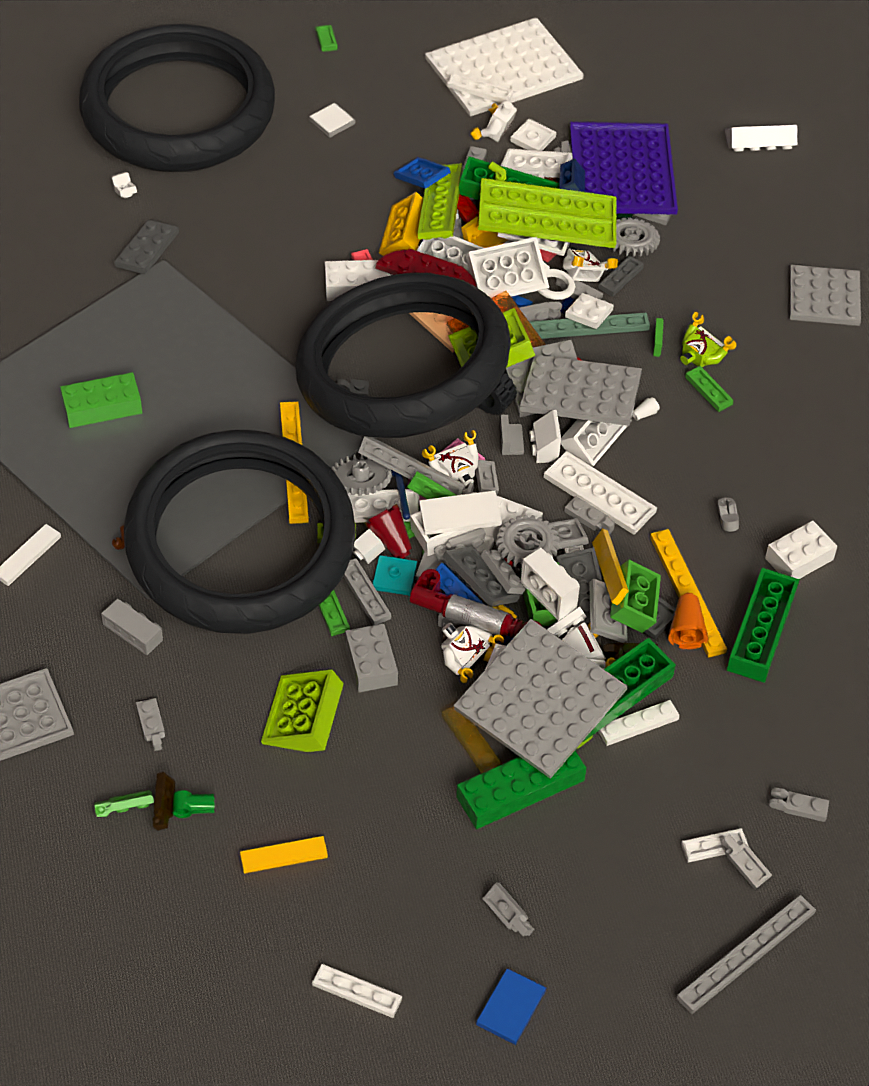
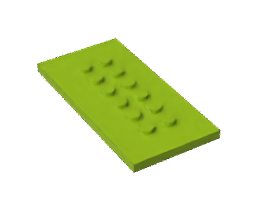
M481 178L478 230L615 248L616 196Z

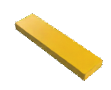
M324 836L240 851L244 873L328 858Z

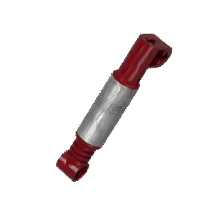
M434 569L423 571L410 596V603L441 613L443 617L476 627L494 635H501L502 637L510 636L514 638L528 623V621L524 623L522 620L515 619L508 612L455 594L446 595L440 593V573Z

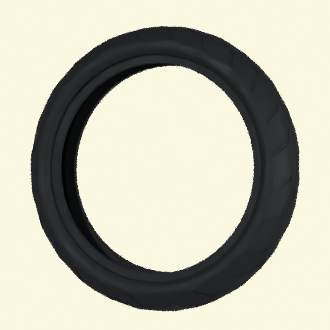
M167 24L140 29L113 42L91 62L84 74L79 89L81 117L92 138L100 146L124 162L144 169L165 172L201 170L240 155L262 135L271 120L275 103V89L271 74L261 57L250 46L223 31L190 24ZM166 61H195L218 67L237 79L247 93L241 107L226 121L210 129L182 135L157 134L138 129L121 120L108 105L110 94L125 77L143 67Z
M403 273L381 277L361 284L337 297L313 319L305 331L297 350V384L305 401L319 417L334 425V427L351 434L354 433L364 437L403 438L427 433L461 419L479 406L499 384L508 364L511 347L509 327L497 304L486 293L464 280L433 273ZM414 312L443 314L462 321L478 335L474 352L455 374L443 382L417 393L397 397L365 396L342 388L328 376L329 366L335 353L348 338L367 325L394 315Z
M227 430L209 433L186 441L157 460L139 481L128 503L124 523V545L127 559L136 580L146 594L163 610L191 626L213 632L251 634L276 629L300 619L314 610L327 599L342 580L353 553L356 534L350 498L335 472L318 455L303 445L286 437L256 430ZM230 469L265 471L290 481L309 497L321 517L324 528L323 537L311 561L303 570L288 581L276 587L255 593H220L200 587L182 577L170 566L161 553L156 541V533L161 516L170 501L187 485L208 474Z

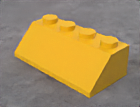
M417 192L392 205L379 250L380 255L407 249L417 251L421 240L418 239V227L423 198Z

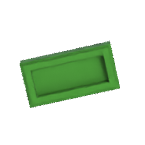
M332 26L316 27L321 51L337 50V42Z
M656 318L653 356L659 357L662 349L663 319Z

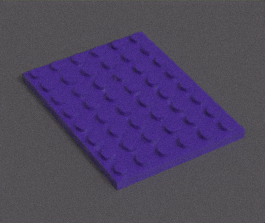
M570 122L572 159H576L585 170V192L616 196V214H677L678 206L668 124Z

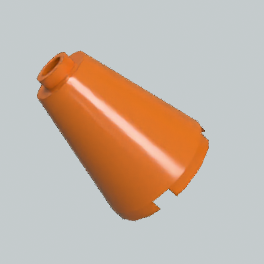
M685 593L679 597L668 633L669 642L673 646L674 643L678 644L681 649H697L701 647L702 643L705 642L706 644L708 641V633L699 598L693 593Z

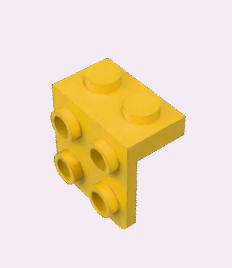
M479 216L461 227L465 241L483 248L502 245L508 241V239L498 237V232L478 230Z

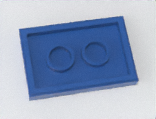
M417 157L395 171L394 176L399 180L426 189L451 172L449 167Z
M506 969L479 1016L476 1025L516 1045L545 994L546 988Z

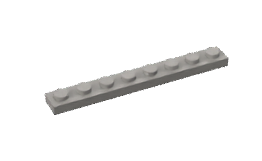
M801 895L798 896L679 993L677 1000L693 1014L814 915L816 909Z

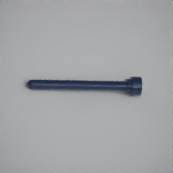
M391 470L396 480L402 516L405 520H408L410 518V511L403 476Z

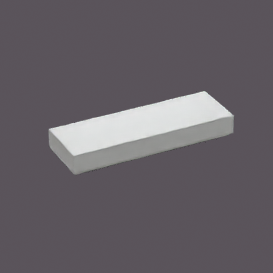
M742 828L682 841L681 845L687 862L725 855L726 849L721 844V841L728 834L736 842L740 840L748 846Z

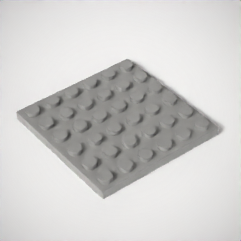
M530 619L455 703L454 709L551 779L625 693L627 685Z

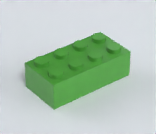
M133 372L60 386L69 428L142 414L141 398Z

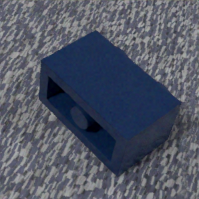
M576 159L560 164L559 189L585 192V170Z

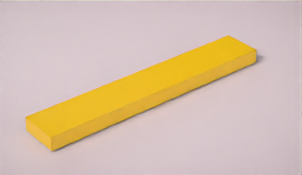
M602 528L592 542V545L595 548L596 557L611 602L619 605L629 590L610 535L607 530Z

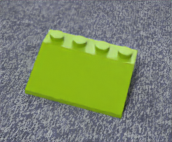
M515 308L503 312L509 327L511 340L507 367L535 356L529 337ZM470 327L448 335L461 367L469 360L478 341V335Z
M333 670L281 676L261 743L304 752L325 750L344 684Z

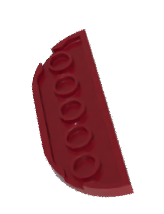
M413 249L390 252L376 263L375 269L392 275L433 273L461 279L476 287L474 278L464 267Z

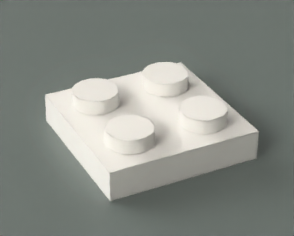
M528 119L511 136L510 142L526 150L543 151L556 137V132Z
M582 293L566 311L565 317L597 329L613 311V304Z

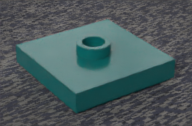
M379 555L373 586L377 591L411 596L417 561Z

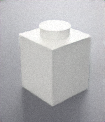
M368 529L355 540V551L353 553L360 561L364 559L369 564L385 550L382 541Z

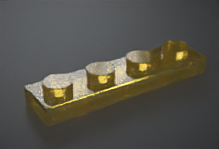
M454 706L442 712L443 719L481 773L502 765L473 722L456 711Z

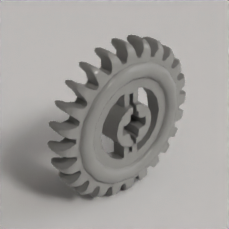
M632 218L616 220V247L613 248L614 252L620 248V255L625 250L626 256L632 251L633 257H635L636 252H639L641 257L643 251L648 255L649 249L651 253H653L654 249H657L660 243V235L653 225L650 226V223H644V220L638 221L636 218L634 220ZM625 231L624 236L621 237L620 233ZM643 234L644 238L639 240L640 235Z
M354 454L353 461L349 460V457L346 456V463L340 459V466L335 462V467L332 466L331 468L344 485L347 494L351 493V495L358 494V496H362V494H374L376 490L381 491L382 488H385L390 483L392 477L391 469L371 461L369 458L364 460L362 454L360 460Z
M524 515L523 518L516 516V520L513 518L509 519V523L505 522L503 527L499 528L496 545L498 546V552L502 551V558L507 556V563L514 559V567H516L518 562H521L522 568L523 559L540 548L546 553L551 554L552 557L553 555L556 556L557 550L560 547V538L558 537V532L554 530V526L549 525V521L545 520L542 522L541 517L535 519L534 515L530 518ZM535 533L539 534V536L542 538V541L537 539V535ZM514 540L519 541V547L515 544Z

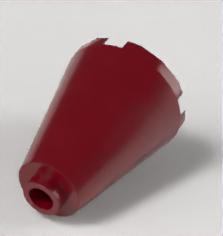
M398 504L364 522L366 527L382 541L383 545L395 558L399 556L402 559L411 554L409 550L412 549Z

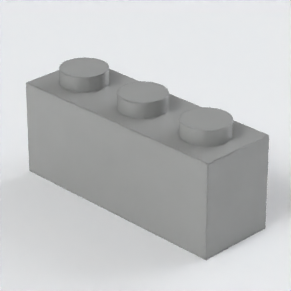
M117 599L101 613L104 626L145 655H148L163 641L162 628L157 623L149 621L143 613H138L132 609L127 602Z

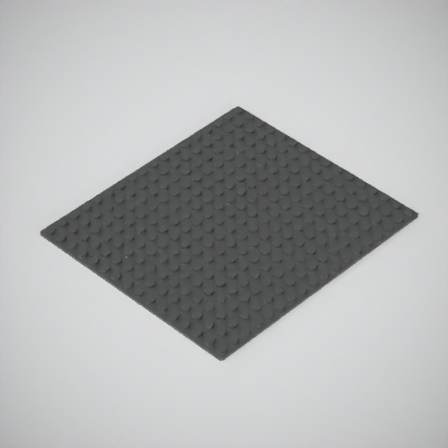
M165 260L152 266L147 274H139L0 362V463L147 599L151 598L136 580L128 562L125 548L122 550L115 549L112 545V540H116V537H121L120 527L125 523L128 503L139 481L157 460L180 444L209 433L227 430H256L282 436L280 402L298 401L302 445L318 455L330 468L332 466L335 467V462L340 465V459L344 462L346 456L350 458L357 453L364 436L351 434L334 427V425L319 417L309 407L299 389L296 379V368ZM133 372L141 398L142 414L69 428L60 386ZM230 469L208 474L190 483L170 501L159 521L156 541L164 558L177 573L184 576L288 502L286 479L260 470Z

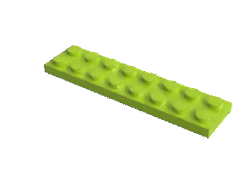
M462 163L443 165L449 167L451 173L425 189L418 227V239L430 240L432 238L446 239L453 237L459 199V183L463 170Z

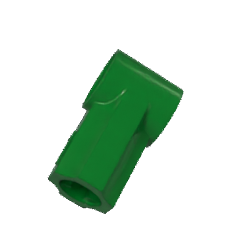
M182 790L175 792L173 795V815L175 817L187 818L192 814L214 813L215 811L214 794L192 795L189 791Z

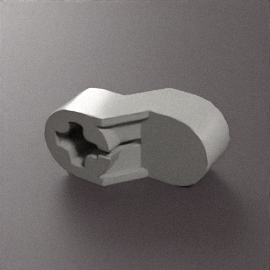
M732 498L719 499L718 513L722 529L729 532L738 530L739 516L735 501Z

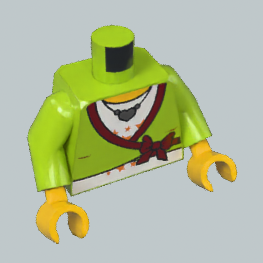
M695 312L692 316L694 322L689 325L682 341L683 355L681 356V361L685 365L693 362L698 367L718 364L727 355L728 350L736 348V342L733 341L729 344L732 338L727 336L723 344L703 327H697L704 322V316L702 315L699 320H696L698 312Z

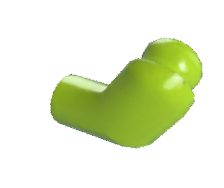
M491 162L488 168L495 173V179L505 181L506 170L495 162Z

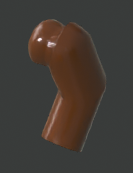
M124 525L120 527L121 537H116V540H112V545L117 550L125 548Z

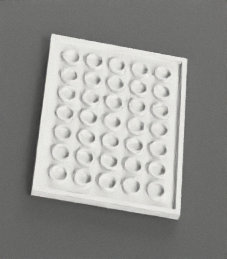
M537 17L425 53V59L446 86L451 75L456 73L512 89L513 96L509 101L511 103L583 79V73ZM448 88L470 117L489 111L488 109H491V105L494 103L498 107L501 102Z

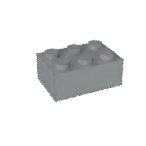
M379 624L346 630L345 645L358 692L398 685V670L385 625Z

